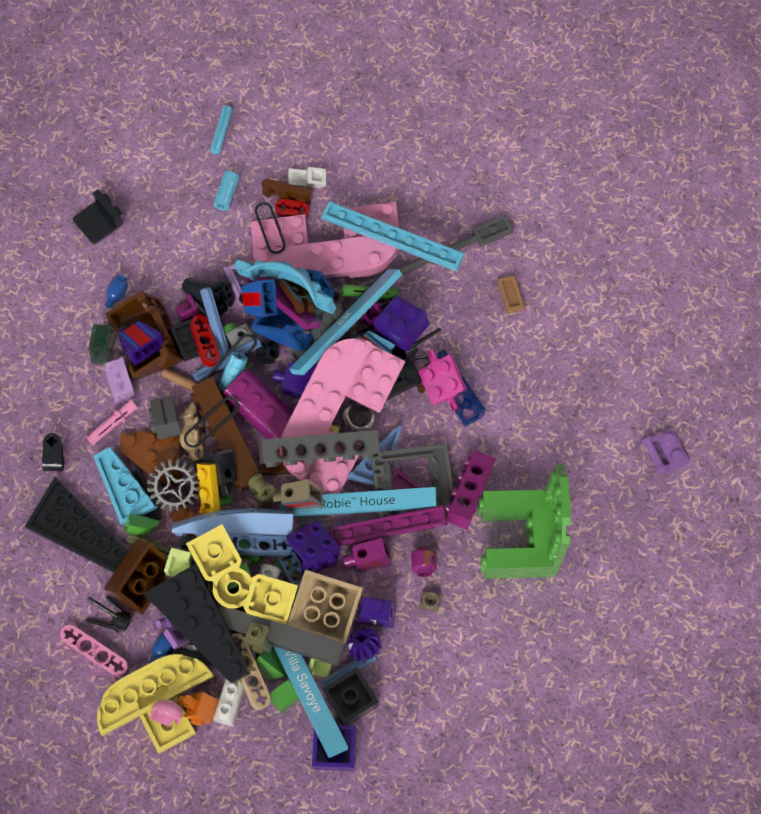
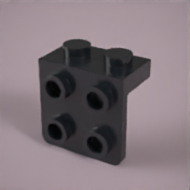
M99 189L92 193L95 202L73 217V222L92 244H97L123 225L121 219L122 212L117 206L113 207L106 193L102 194Z

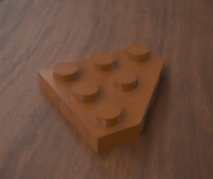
M152 431L120 434L122 455L130 459L147 475H150L151 472L157 474L158 472L154 467L158 466L162 469V461L168 466V459H172V464H176V459H180L179 435L169 436V438L160 440L158 439L157 432L153 433ZM170 470L174 477H182L180 470ZM165 473L158 480V483L163 487L168 483ZM171 479V485L169 486L180 485V482L175 483Z

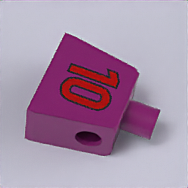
M383 538L352 546L353 554L343 556L346 568L356 565L359 571L391 566L388 547Z

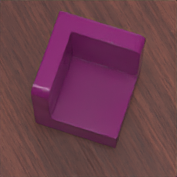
M190 294L186 295L187 302L175 307L181 322L192 320L194 316L200 315L199 309Z

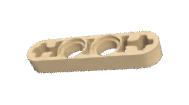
M239 633L232 634L235 641H240L241 643L238 646L240 652L242 650L245 651L241 653L242 656L249 660L248 668L251 674L248 676H254L257 679L256 686H250L247 683L248 676L242 678L241 683L252 707L256 710H263L270 703V694L248 644L244 642L245 637ZM259 687L261 688V690L258 691V694L257 692H255L254 694L252 693V691L257 690ZM258 695L260 698L264 697L265 701L263 702V705L261 704V702H256Z

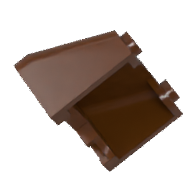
M139 291L106 313L109 327L111 329L113 327L118 332H120L119 328L124 323L132 326L136 322L141 321L162 335V349L137 365H134L132 362L128 364V373L132 378L142 379L184 361L171 333L170 327L172 323L163 303L156 296Z

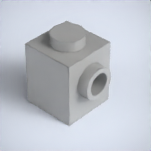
M246 324L225 333L230 347L245 334H251L256 337L253 329H249ZM243 338L234 349L250 341L252 338Z

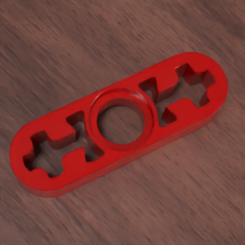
M196 315L192 318L190 324L193 338L202 364L207 367H213L217 364L220 357L208 319L203 315ZM206 337L210 343L202 344L200 338ZM208 350H209V355H210V357H214L213 360H211L209 357H207V355H208Z

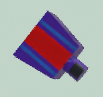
M138 321L132 326L127 323L120 326L119 331L121 333L118 336L121 346L134 365L162 349L163 339L161 333L145 323Z

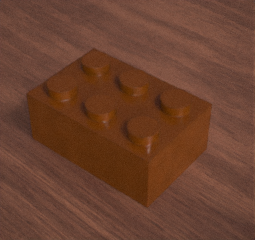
M137 539L103 589L131 611L143 615L151 603L143 593L166 581L164 569L168 557L150 542Z

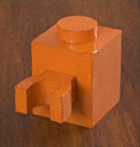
M204 692L191 693V696L185 695V697L180 695L177 704L187 707L184 717L190 719L192 724L203 726V724L212 723L219 700Z

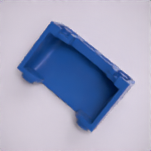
M305 269L309 273L311 280L320 284L323 293L334 298V291L323 273ZM277 307L278 315L268 317L257 316L253 321L251 327L257 334L296 351H306L313 339L312 333L304 334L303 331L306 330H303L300 325L279 307Z

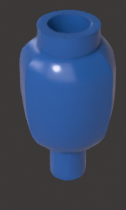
M118 274L116 278L110 281L106 290V297L108 298L105 303L106 307L112 308L114 302L119 301L124 296L128 288L126 283L128 279Z
M163 633L159 634L152 646L151 652L153 657L149 663L170 655L174 649Z

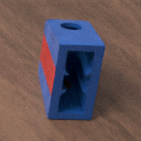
M275 279L255 281L242 286V294L239 296V301L243 304L245 313L258 317L278 315Z

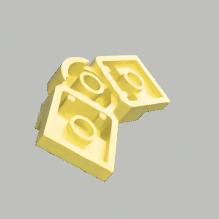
M223 524L186 543L205 580L213 582L214 597L222 606L232 609L243 606L247 614L287 624L298 585L262 574H257L251 578L245 570L239 568L242 559ZM230 582L238 583L239 591L232 594L228 591L227 586Z

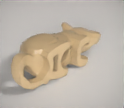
M191 402L184 413L179 416L183 420L179 442L189 452L190 459L195 463L196 460L205 457V441L196 448H190L184 443L185 433L199 421V417H196L197 406L194 402ZM204 421L187 435V442L190 445H196L205 437V434L200 432V428L204 427ZM197 450H200L199 457L196 456Z

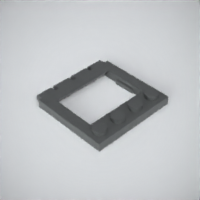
M447 444L383 451L374 456V458H370L372 471L380 472L373 474L375 490H394L390 462L428 457L432 486L436 487L437 506L443 505L446 510L448 502L453 503L454 498L451 497L454 487ZM382 511L378 513L379 518L398 514L397 511Z

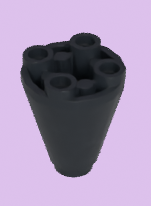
M186 278L182 283V291L186 295L190 294L194 302L198 301L204 309L200 290L210 287L219 317L228 307L233 306L235 299L232 297L233 289L230 282L218 279Z

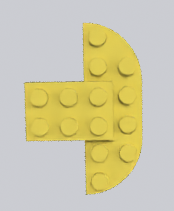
M173 654L161 657L121 678L111 685L102 697L103 699L97 712V723L101 736L103 737L138 717L141 718L158 754L194 736L196 733L189 719L184 717L185 712L181 705L179 706L183 711V717L179 724H176L175 720L169 726L149 718V714L157 701L165 699L177 703V696L213 677L207 666L196 658L183 656L182 654Z

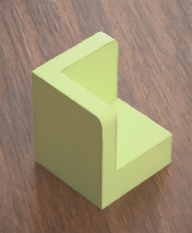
M171 548L164 569L165 574L173 577L189 568L193 560L192 554Z
M311 658L308 669L311 675L326 678L330 674L332 664Z

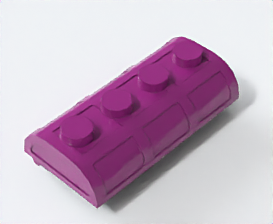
M249 369L242 372L222 394L223 398L234 397L238 400V412L266 439L281 438L294 412ZM226 400L233 408L236 409L235 401Z

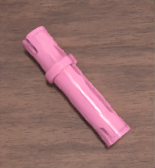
M129 400L118 411H113L114 414L86 436L87 440L94 446L120 423L123 424L126 421L125 419L138 409L137 406Z

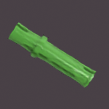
M343 284L342 296L361 297L364 293L354 292V290L367 291L370 287ZM389 288L385 292L387 294H383L378 300L393 299L396 295L399 297V289Z

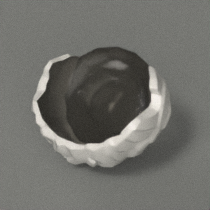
M350 405L344 410L343 419L346 426H349L352 431L358 432L367 430L372 426L374 414L369 409L366 411L363 408L357 410L354 405Z

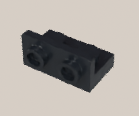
M191 319L170 327L184 362L199 357L190 328Z

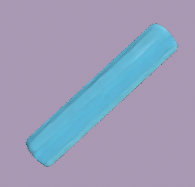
M225 105L222 107L210 148L213 154H220L232 114L230 106Z

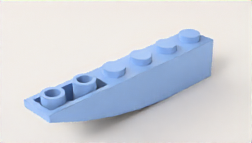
M261 508L217 511L171 524V532L177 536H187V533L199 537L223 524L227 534L286 537L292 533L293 513L292 510Z

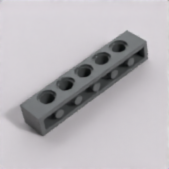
M378 430L258 440L260 464L266 463V467L278 466V462H285L286 465H297L299 460H305V464L317 463V459L324 458V462L336 461V457H343V460H355L356 455H362V459L374 458V454L380 453ZM356 440H359L361 443V449L359 451L355 450L354 448V442ZM336 442L342 444V450L339 453L335 450ZM318 443L323 446L321 454H318L315 450ZM298 445H302L304 448V453L301 456L296 453ZM280 446L285 450V454L281 458L276 453L277 448Z

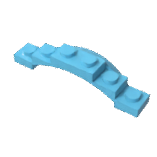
M237 260L234 264L241 276L253 281L257 277H276L292 281L309 291L317 308L333 314L336 310L333 298L324 294L320 284L312 281L309 273L303 268L297 269L288 262L282 263L278 260L275 262L257 260L254 265L249 261Z

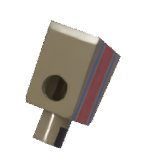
M309 479L285 483L281 485V492L274 493L273 500L275 505L283 504L290 510L323 508V489Z

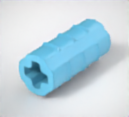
M231 171L224 172L213 203L217 209L224 211L229 210L239 181V175Z
M232 352L218 384L222 391H225L245 369L248 358L244 354Z

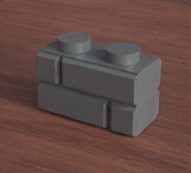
M170 395L162 397V399L151 400V408L148 409L150 420L154 419V421L150 422L152 432H157L158 439L160 440L169 438V436L180 435L181 430L173 396Z

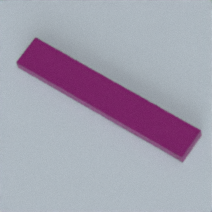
M242 276L249 283L270 279L269 277H257V279L253 281ZM275 283L277 307L304 330L320 328L322 322L313 314L308 313L305 307L303 313L295 311L294 304H292L281 287Z
M442 505L329 527V535L339 546H345L378 538L448 526L445 507Z

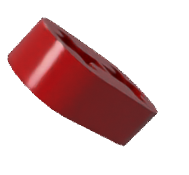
M280 199L275 203V212L280 217L305 214L307 218L309 216V206L301 201ZM282 205L286 206L284 211L280 210V208H282ZM300 208H303V209H304V211L302 212V214H299V213H298V211L300 210Z

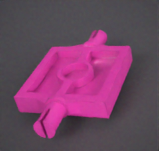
M434 349L427 351L431 363L419 370L418 373L432 406L447 401L451 411L459 409L455 397L467 390L453 355H447L442 359H438Z

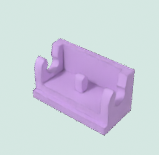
M234 265L224 267L225 278L232 284L233 295L238 306H241L243 304L240 303L239 296L242 294V286L249 284V282L238 273Z
M123 357L106 363V368L104 369L115 404L135 398Z

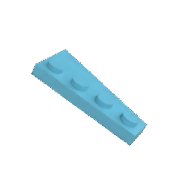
M109 447L93 456L121 525L126 524L129 513L143 516L158 508L113 448Z

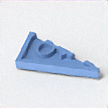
M401 426L393 429L379 443L380 452L396 449L402 429ZM366 458L349 473L347 479L374 487L373 474L380 472H373L370 458Z

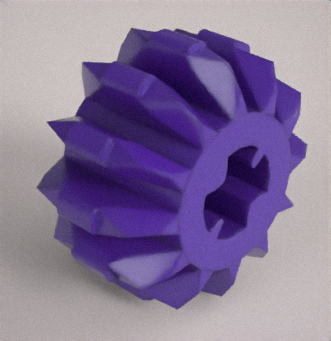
M363 627L360 631L356 630L355 634H349L350 639L347 640L348 651L357 661L362 659L365 662L367 658L373 659V655L379 654V650L382 648L381 638L372 628L365 629Z

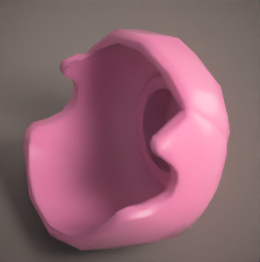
M165 699L157 701L149 714V718L168 726L175 720L176 724H179L183 717L181 707L176 702Z

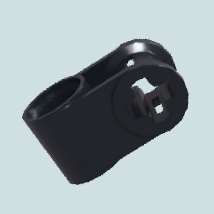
M49 433L43 439V472L64 470L63 443L55 433Z

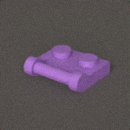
M673 428L641 441L657 467L656 472L658 476L685 466L690 462ZM654 443L658 444L668 465L663 464Z

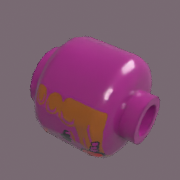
M427 546L418 547L411 554L412 571L419 577L431 576L437 569L436 553Z

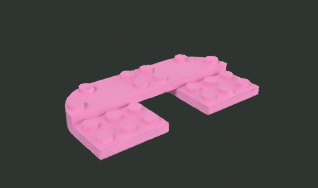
M396 202L349 208L399 228ZM303 214L276 218L286 247L283 252L273 254L267 248L258 221L251 222L252 252L255 262L257 260L262 262H275L276 260L282 263L288 262L295 268L320 271L325 278L349 275L350 279L380 273L389 267V264L397 257L400 250L343 228L345 239L309 244L306 216ZM274 219L260 220L270 248L273 251L281 250L283 243ZM269 277L270 279H275V283L279 284L278 278Z
M352 338L335 343L320 358L281 438L334 434L329 428L345 396L380 413L405 361L372 345V342ZM340 442L335 444V450L338 453L342 450ZM320 443L315 447L318 454L323 452V446ZM354 443L355 450L359 451L361 446ZM298 445L296 448V453L299 456L304 453L302 445ZM280 446V454L283 457L285 450ZM359 455L355 456V460H343V457H336V461L324 462V458L317 459V463L305 464V460H299L297 465H286L284 462V466L298 481L309 479L321 487L324 494H339Z

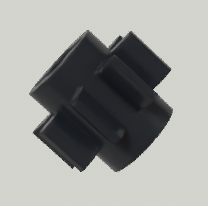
M261 342V347L256 349V358L261 361L262 365L274 364V359L279 358L277 346L273 345V342Z

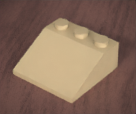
M305 570L287 626L326 637L345 645L363 588Z

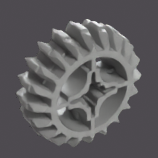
M168 459V466L162 461L161 466L163 468L160 469L158 466H155L154 469L158 473H150V476L155 479L148 480V484H153V487H149L148 491L155 492L150 495V498H158L155 501V505L163 502L161 506L163 510L166 505H170L169 512H172L173 506H176L177 512L180 511V505L187 509L186 502L188 501L193 505L194 501L191 497L198 498L199 496L194 492V490L200 491V487L195 486V484L200 483L199 479H194L197 476V471L191 474L194 467L191 465L188 469L185 468L187 461H184L182 466L179 465L180 459H176V464H172V459ZM170 470H180L184 472L186 476L176 478L173 476ZM165 473L168 483L163 488L158 489V480ZM171 479L175 483L180 482V485L177 486L178 492L174 488H169ZM190 481V491L184 497L181 487ZM170 492L175 494L178 500H168L162 495Z

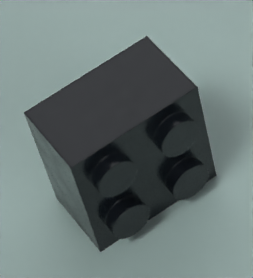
M358 667L322 688L324 697L342 725H350L379 707V701Z

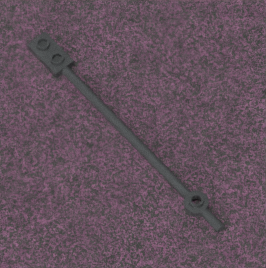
M504 215L472 230L473 236L448 247L460 250L476 242L482 247L513 234L514 230ZM420 258L396 269H399L404 274L430 261ZM382 275L357 286L371 287ZM333 289L334 298L338 299L334 304L343 305L344 299L350 296H342L341 290Z

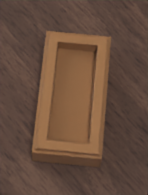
M515 275L497 279L506 314L525 310Z

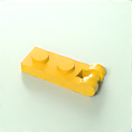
M199 463L197 464V476L200 481L199 495L201 498L199 515L220 511L216 465Z

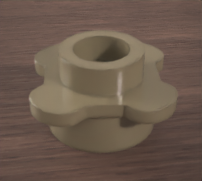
M424 591L422 593V602L419 605L422 610H431L434 613L437 612L441 595Z

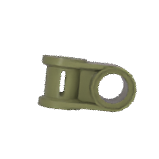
M261 473L254 475L248 484L253 493V498L264 509L274 501L273 495L277 492L272 484L266 482L265 477Z

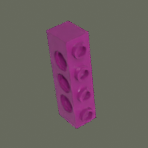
M474 450L472 457H467L464 467H467L466 472L461 471L458 482L461 484L459 487L455 486L451 495L454 501L453 503L448 502L445 510L448 514L447 522L468 530L496 458Z

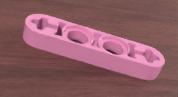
M66 625L61 629L60 637L67 645L116 677H123L127 674L129 666L122 657L73 625ZM74 630L73 634L79 638L77 643L71 637L66 639L65 633ZM86 640L91 641V648L83 651L81 649L82 642ZM102 651L108 653V658L104 662L97 660V655ZM113 657H115L113 659V662H115L116 664L120 665L121 663H123V671L118 670L117 672H115L116 668L112 664H110L109 667H107V665L111 662Z

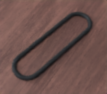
M259 203L255 207V215L267 248L271 253L279 254L285 250L286 243L275 213L269 203ZM261 205H267L271 210L283 243V248L279 251H273L270 248L257 212Z
M251 334L241 336L209 373L208 378L212 376L243 338L251 337L254 340V344L245 354L247 357L257 344L256 338Z
M234 397L224 398L185 433L184 443L190 448L200 446L238 411V400ZM226 400L235 401L236 409L199 443L190 445L187 442V435Z

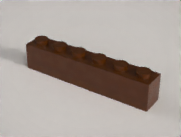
M213 377L192 386L194 393L191 396L195 404H200L202 409L199 412L202 418L223 400ZM225 402L205 419L210 424L207 427L209 433L230 415ZM231 417L211 437L216 436L218 443L215 445L219 452L232 449L237 480L234 481L236 488L241 487L244 492L250 489L249 480L260 472Z

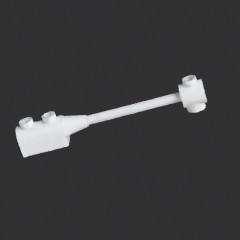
M262 564L259 574L278 579L281 570L272 565ZM225 679L214 714V722L234 727L245 692L241 680L230 683Z

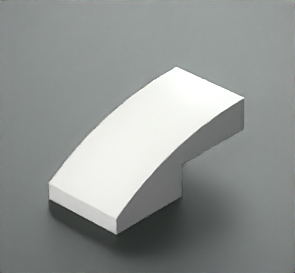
M308 167L307 170L289 168L287 184L304 188L325 187L326 169Z

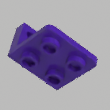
M317 521L286 536V541L303 560L302 575H304L305 570L319 573L322 569L331 567L338 561L340 546Z

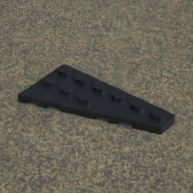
M54 477L24 526L27 530L112 573L116 571L128 553L56 477Z
M197 564L143 593L230 683H235L251 674Z

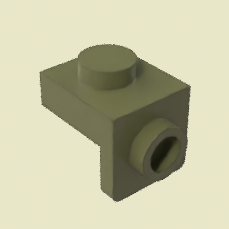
M250 623L244 642L251 647V651L262 654L263 651L271 652L273 645L266 640L270 628L258 623Z

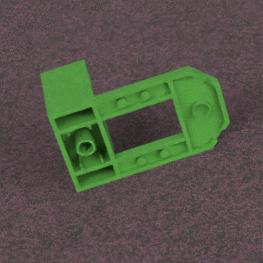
M564 464L555 465L554 471H551L550 478H548L546 490L483 491L482 498H479V504L477 505L478 516L481 515V522L527 521L525 522V532L529 533L526 548L486 549L485 555H482V561H480V572L484 573V579L556 577L570 545V534H567L566 526L571 525L568 475L563 473L565 472Z

